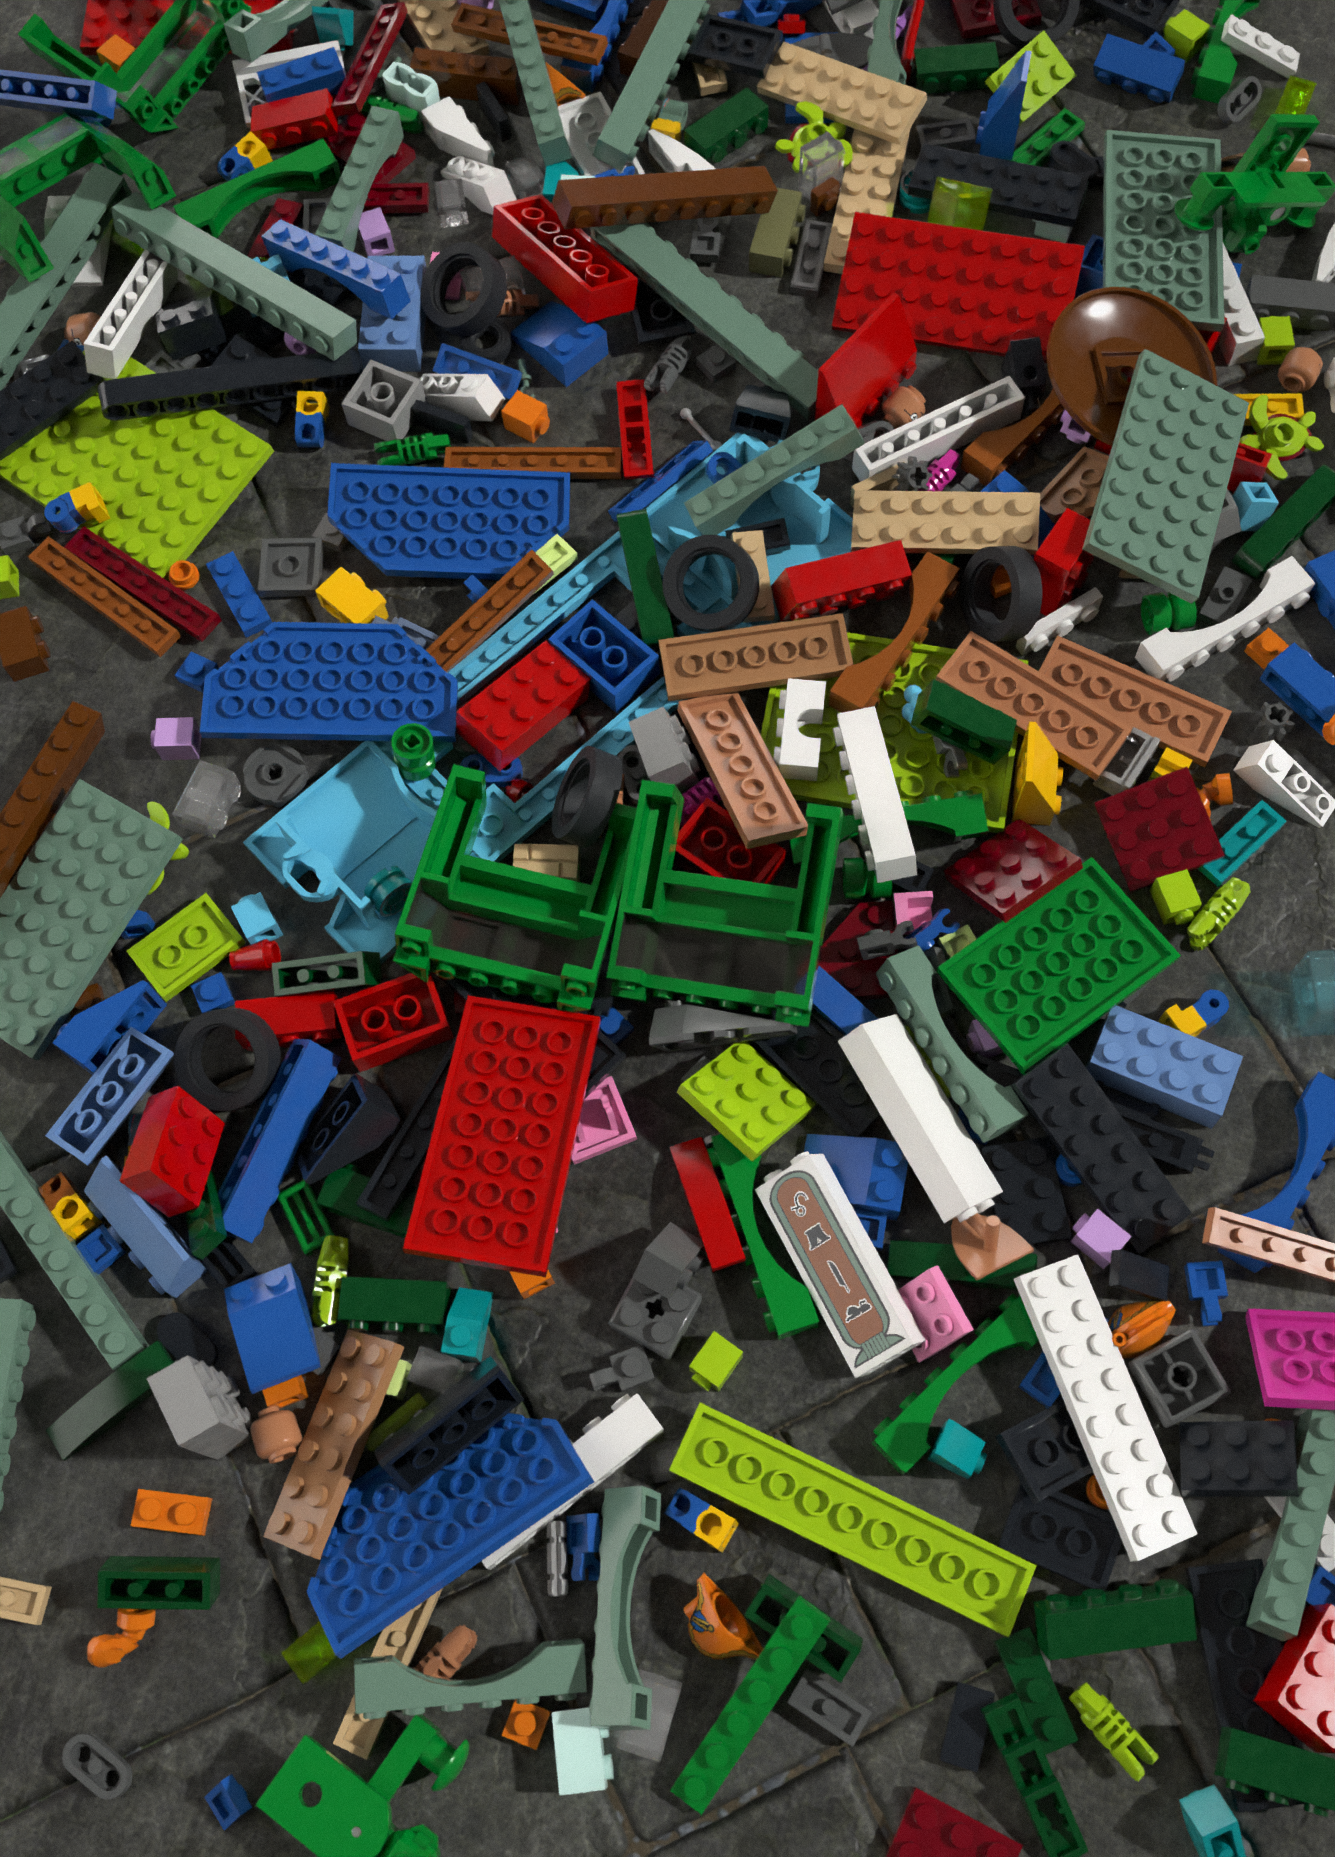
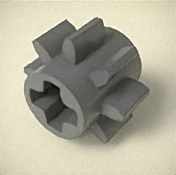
M908 456V464L897 462L899 468L896 474L892 475V478L897 479L899 483L898 491H905L907 489L908 491H917V488L928 489L926 484L933 474L929 473L926 468L928 465L927 461L921 460L917 463V457ZM915 473L914 478L910 479V475Z
M1265 702L1260 711H1256L1252 717V721L1258 723L1253 732L1259 733L1265 742L1275 738L1278 741H1282L1286 732H1291L1294 727V723L1288 721L1293 711L1287 710L1281 702L1272 705Z

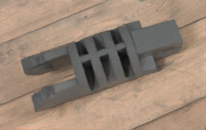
M690 335L676 337L667 346L645 379L643 386L645 389L654 391L655 387L660 383L661 392H669L692 355L693 343L691 342Z

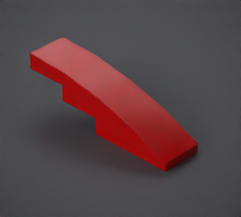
M645 379L616 382L624 480L654 477L646 389L643 387Z
M702 1136L669 1147L712 1272L746 1261Z

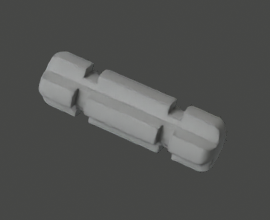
M551 1521L547 1523V1538H550V1543H547V1574L550 1575V1580H547L548 1595L552 1597H561L568 1594V1580L565 1579V1574H568L567 1543H564V1538L567 1537L566 1522Z

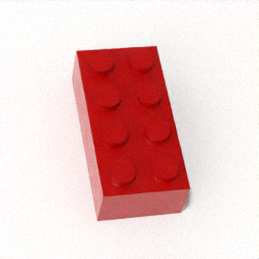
M898 540L785 568L771 585V591L780 621L790 619L794 621L807 619L810 617V614L820 612V616H826L838 611V607L848 605L849 609L857 608L866 604V600L876 598L877 602L888 600L894 597L895 591L904 587L903 584L912 576L902 541Z
M546 640L457 711L456 733L501 771L588 699L591 678Z

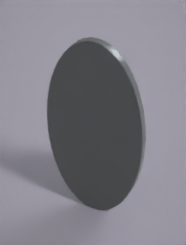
M823 33L797 41L792 45L862 69L869 64L867 52L869 45L873 43V39L855 33Z

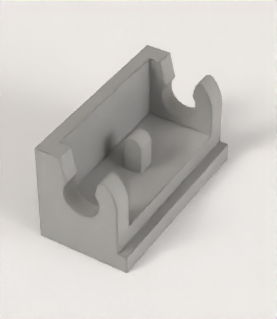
M1133 728L1131 734L1097 781L1094 780L1093 785L1110 795H1115L1132 788L1154 755L1161 739Z

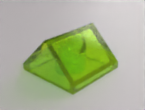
M937 177L927 223L983 231L993 189Z

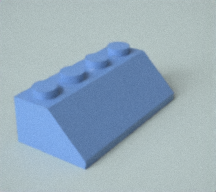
M130 1027L45 1136L81 1162L90 1166L158 1077L164 1072L165 1068L174 1058V1053L133 1027Z
M103 1157L84 1190L91 1200L87 1206L97 1218L101 1220L105 1217L111 1226L107 1230L120 1245L125 1241L132 1251L128 1253V1256L139 1269L144 1267L148 1269L152 1274V1277L148 1279L151 1285L161 1295L167 1292L177 1298L208 1270L191 1253V1249L186 1245V1242L162 1213L119 1181L123 1168L109 1157Z

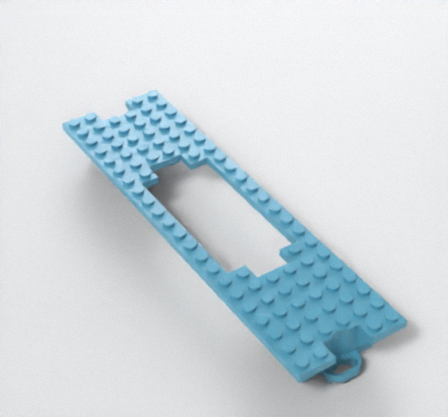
M736 433L646 508L662 582L665 567L674 551L684 542L703 535L695 527L684 502L714 484L706 473V466L711 457L718 452H727L744 466L772 447L769 448L757 437L748 436L745 433ZM820 465L810 467L813 470L803 474L800 472L776 484L756 499L740 515L734 525L717 534L726 537L725 531L785 518L791 550L766 555L771 585L785 568L852 552L853 518L829 498L823 501L813 492L819 482ZM716 467L719 474H725V470L722 467ZM619 531L449 671L458 680L457 706L468 700L612 578L616 577L632 592ZM712 554L699 558L689 567L684 577L683 592L690 607L699 613L713 614L724 610L734 601L738 593L735 564L731 562V559L722 555ZM774 598V620L747 623L741 622L739 625L731 629L773 624L778 622L780 620V617L776 608ZM684 622L677 626V634L681 637L709 633L694 629ZM663 676L516 803L493 783L486 789L487 806L470 856L499 863L514 850V844H521L552 817L556 796L564 775L573 759L583 748L592 746L617 756L626 746L636 744L629 721L663 706L670 715L678 708L679 701L687 699L668 701ZM364 741L244 840L243 843L285 889L291 886L303 900L324 902L338 895L340 899L331 920L324 927L326 932L346 953L358 951L379 952L380 963L382 964L397 950L394 934L403 910L395 915L383 917L375 909V905H372L370 899L367 896L364 897L365 887L375 874L384 868L390 871L392 870L391 866H398L404 872L405 878H409L413 882L447 780L435 768L428 778L421 781L406 780L401 777L399 769L394 763L391 741ZM433 742L435 763L453 749L452 742ZM308 870H312L320 881V885L315 893L305 891L296 881ZM416 891L405 924L424 928L434 919L436 906Z

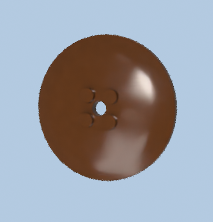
M1104 287L1077 297L1058 316L1051 329L1047 343L1048 373L1061 404L1084 430L1110 446L1113 445L1131 383L1125 381L1120 372H1124L1132 380L1138 356L1144 349L1217 386V374L1210 350L1199 331L1188 318L1161 298L1145 291L1127 287Z

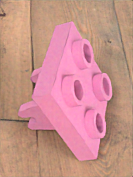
M612 1076L607 1077L584 1100L572 1154L574 1165L637 1140L636 1133Z
M938 1265L929 1268L898 1289L926 1340L912 1349L918 1362L930 1358L974 1330Z

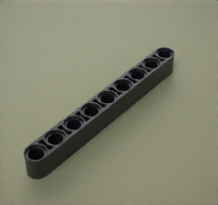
M349 349L335 361L323 354L314 353L110 379L100 383L97 390L103 416L108 420L119 421L297 397V391L330 393L351 390L362 374L363 367L359 353Z

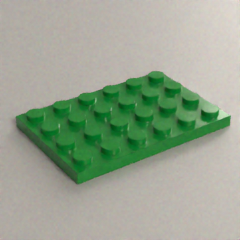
M1093 857L1082 863L1083 868L1008 922L1001 921L938 966L936 971L1023 1075L1177 962L1181 956Z

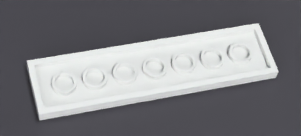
M1079 1255L1014 1278L1013 1280L1130 1561H1139L1196 1535V1529L1120 1351L1113 1344V1335Z

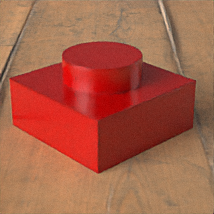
M784 14V19H778V30L783 31V33H805V19H800V14Z

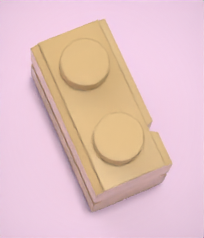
M514 844L513 866L580 882L581 854L578 845Z

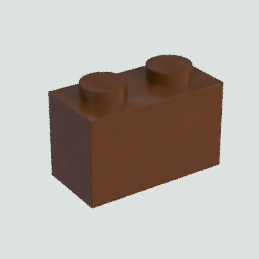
M27 606L0 614V656L3 668L14 682L50 671L47 659L51 658L50 651L46 642L41 640L40 636L41 633H44L42 622L38 615H32Z

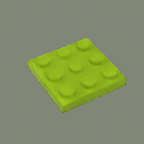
M748 1042L734 1043L684 1081L677 1091L686 1102L751 1161H754L805 1118L816 1105Z

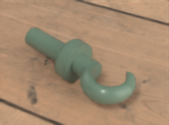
M519 359V371L523 373L519 383L522 387H520L519 391L524 392L530 388L529 384L532 382V377L527 374L525 359Z

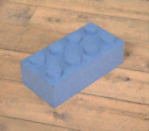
M368 256L367 259L401 274L411 302L393 319L372 311L363 302L358 352L363 369H365L370 360H373L398 371L421 372L426 314L421 303V285L427 270L425 257Z
M1115 1006L1104 1018L1086 1069L1095 1081L1105 1082L1103 1085L1147 1103L1153 1104L1154 1102L1159 1104L1160 1108L1212 1129L1223 1115L1243 1056L1122 1007Z

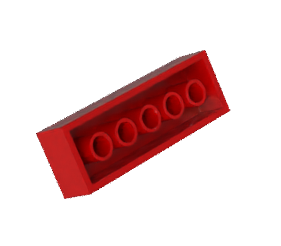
M542 194L494 205L492 238L583 321L593 323L600 319L618 316L621 313L634 310L638 278L581 228L564 230L552 203Z

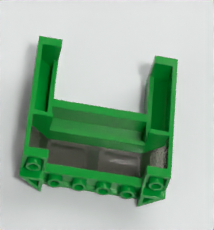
M453 764L394 934L397 950L393 962L428 983L431 972H434L444 979L459 978L467 980L470 984L477 987L491 986L499 988L509 995L523 994L532 996L535 1000L542 1003L556 1002L557 1010L569 1012L590 1010L619 910L637 808L616 803L608 822L607 835L592 885L470 856L487 806L485 772Z
M642 780L606 977L612 981L610 995L648 1004L650 992L654 991L653 997L673 1000L674 995L685 996L686 1002L697 1005H705L706 1000L719 1002V1008L738 1010L739 1005L752 1007L751 1012L760 1015L771 1016L772 1010L777 1011L775 1021L789 1023L793 1026L809 1027L844 816L842 808L812 803L807 804L806 819L808 821L798 887L796 889L672 870L684 797L675 784Z

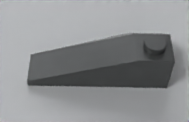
M677 1000L666 1002V1008L655 1009L649 1035V1045L666 1052H675L797 1034V1027L779 1021L685 1005V1001Z

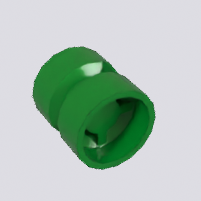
M1162 592L1144 595L1141 600V618L1146 633L1153 635L1170 627L1175 631L1194 627L1197 618L1195 601L1191 604L1169 592L1167 596Z
M417 723L400 726L393 733L391 743L394 763L397 765L401 777L410 781H421L428 778L436 766L432 734L426 727Z
M862 857L843 858L844 899H863L865 893H869L872 899L891 898L892 880L877 883L874 870L868 871L866 862Z

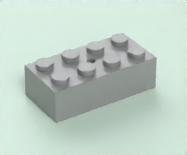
M187 1355L147 1378L178 1446L218 1460L252 1440L250 1427L255 1421L246 1407L241 1408L236 1396L240 1395V1391L232 1376L226 1377L222 1371L218 1372L213 1366H207L204 1361L199 1362Z

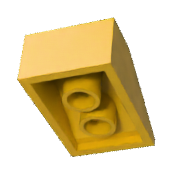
M1029 721L1015 764L1012 822L1021 819L1027 824L1050 826L1054 815L1060 814L1061 796L1056 795V789L1062 783L1063 767H1058V753L1036 722Z

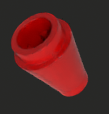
M264 939L236 951H231L229 961L234 971H272V963L281 962V952L276 941Z

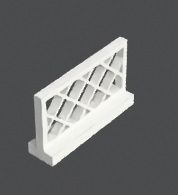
M338 40L264 54L252 63L245 59L232 61L247 128L251 127L250 111L252 106L266 103L260 99L263 91L257 72L335 47L346 77ZM258 84L260 88L253 95L247 92L244 86Z

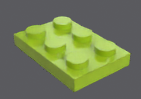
M1044 30L985 81L994 93L1026 50L1032 51L1019 125L1077 76Z
M205 893L126 952L160 996L167 1002L228 957L231 951H236L246 942L209 895Z

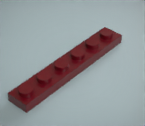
M404 2L380 6L332 104L336 116L345 114L355 115L361 112L407 15L408 10Z
M84 526L64 546L65 549L120 589L201 642L222 621L219 614Z

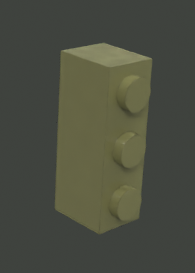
M777 188L778 192L769 213H762L760 215L749 251V272L782 278L785 266L790 267L793 249L790 248L792 244H797L799 227L797 225L798 222L803 223L806 205H802V192Z

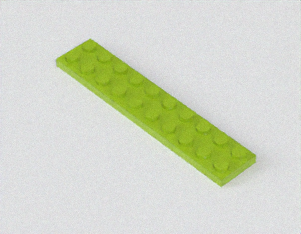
M699 1403L669 1469V1472L1005 1637H1009L1037 1566L702 1403Z

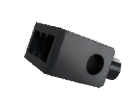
M1040 337L1010 341L1001 367L1003 378L1010 376L1025 396L1022 408L1023 415L1030 416L1040 408V400L1047 385Z
M751 384L746 385L735 403L729 431L740 434L745 433L748 436L777 443L779 440L784 441L791 418L788 395L784 392L775 391L767 385L761 387Z

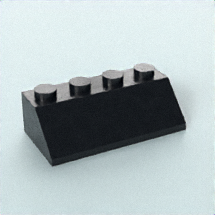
M489 1356L483 1362L474 1365L470 1372L455 1385L446 1388L441 1396L428 1407L418 1411L412 1420L401 1429L387 1436L383 1443L374 1450L378 1463L410 1495L523 1402L524 1398L493 1358Z

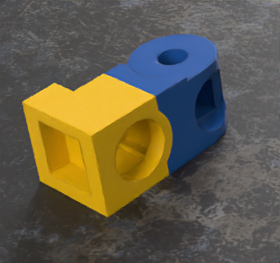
M249 132L219 160L217 171L228 182L273 160L266 145L253 133Z
M297 391L295 439L298 448H323L326 417H329V404L324 392ZM307 400H315L318 403H307Z
M91 482L58 496V498L50 501L44 510L46 519L57 531L65 534L73 532L80 524L93 518L99 523L111 519L102 495Z
M1210 989L1205 991L1195 1004L1181 1011L1177 1004L1168 1008L1158 1021L1161 1024L1196 1037L1221 1020L1222 1016L1228 1011L1229 1000L1221 991Z
M680 1487L664 1512L666 1516L721 1553H723L739 1525L736 1519Z

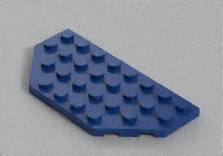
M331 463L328 521L386 576L468 579L473 574L477 579L500 580L531 549L536 552L556 534L561 537L569 531V472Z
M272 622L263 629L264 633L252 643L248 641L230 655V660L218 670L214 668L205 675L200 722L202 738L391 741L393 733L400 726L417 723L430 731L433 736V742H456L458 680L449 672H445L436 663V660L422 646L413 642L407 636L406 631L398 624Z
M508 1413L410 1495L398 1485L380 1464L349 1485L321 1555L322 1559L316 1576L311 1577L306 1591L336 1656L342 1659L595 1482L556 1419L542 1418V1420L525 1418L520 1414Z

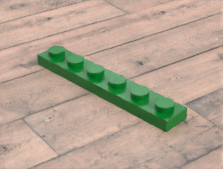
M798 1595L671 1787L670 1791L699 1814L702 1815L830 1622V1617L800 1595Z

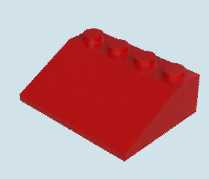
M893 293L818 369L815 421L843 404L858 428L868 416L872 417L877 412L880 403L886 397H889L904 379H909L915 372L917 367L915 363L917 348L900 297L896 293Z

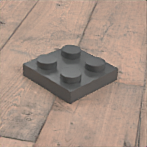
M262 539L258 582L260 597L317 596L315 590L321 585L323 539Z

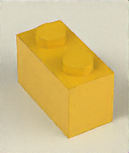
M342 567L315 590L321 606L341 623L371 624L375 616L384 620L389 617L385 607V598L377 590H369L356 573L352 572L350 574Z

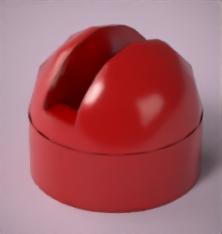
M513 779L510 781L511 786H506L505 794L516 803L533 786L523 779Z

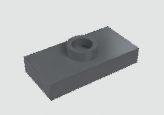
M1224 566L1197 619L1214 626L1233 617L1253 578Z

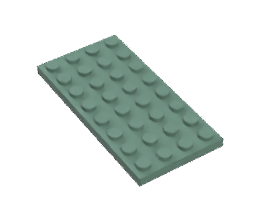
M1106 130L1104 137L1103 288L1127 287L1145 291L1161 298L1178 309L1197 330L1221 332L1224 326L1222 205L1213 215V227L1202 232L1194 231L1183 225L1177 218L1174 210L1175 203L1179 199L1192 198L1193 194L1189 189L1200 172H1221V139Z
M1144 349L1137 359L1082 549L1191 604L1196 601L1200 595L1249 402Z
M81 779L78 780L0 898V1038L39 1061L183 840L174 832Z

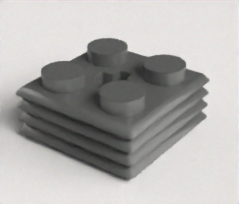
M632 1278L608 1323L612 1330L670 1360L702 1301V1296L699 1292L686 1286L683 1291L678 1288L671 1298L668 1299ZM656 1303L661 1304V1310L664 1312V1315H656L654 1319L649 1318L650 1313L647 1307L649 1305L655 1306Z
M1194 1329L1174 1337L1128 1363L1129 1368L1165 1428L1176 1424L1231 1393ZM1173 1369L1177 1374L1182 1372L1185 1374L1186 1379L1182 1382L1184 1387L1179 1383L1175 1384L1173 1382Z

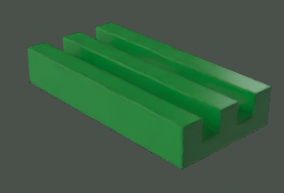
M303 1180L279 1193L277 1199L306 1256L313 1254V1251L316 1249L320 1250L326 1236H336L323 1209L316 1203L317 1197L310 1184ZM303 1189L326 1233L322 1237L299 1193ZM293 1196L314 1239L310 1244H308L288 1203L287 1198Z

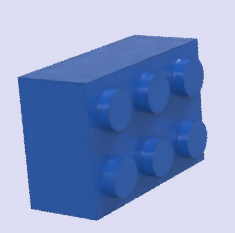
M593 599L548 639L552 646L591 678L589 690L616 713L660 674L659 655Z

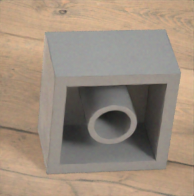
M370 360L342 402L348 425L389 441L405 437L415 421L412 410L415 401L420 400L427 403L422 380Z
M663 706L629 721L647 775L651 781L675 784L679 792L687 790L700 782L697 772L701 771L700 764L695 754L690 752L688 747L691 744L690 737L685 727H681L676 715L670 716Z

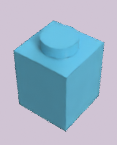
M1240 482L1232 496L1238 507L1241 531L1244 532L1258 531L1271 517L1279 503L1267 483Z
M261 892L255 895L244 896L237 904L231 906L250 944L264 939L273 941L283 936Z

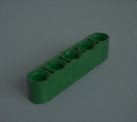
M1323 464L1239 549L1232 563L1255 580H1259L1335 502V471Z
M645 508L616 514L642 642L649 648L659 647L658 640L674 638L668 606L663 593V583L647 510Z

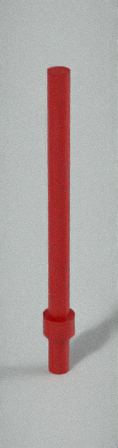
M914 0L900 60L907 74L906 82L911 77L912 66L910 64L925 0Z

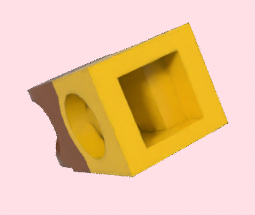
M59 1172L38 1188L45 1200V1204L62 1230L76 1241L102 1223V1220L97 1218L89 1209L88 1203L64 1172Z

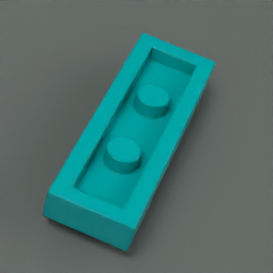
M1261 800L1219 839L1225 857L1197 869L1217 887L1221 886L1284 826L1286 820Z

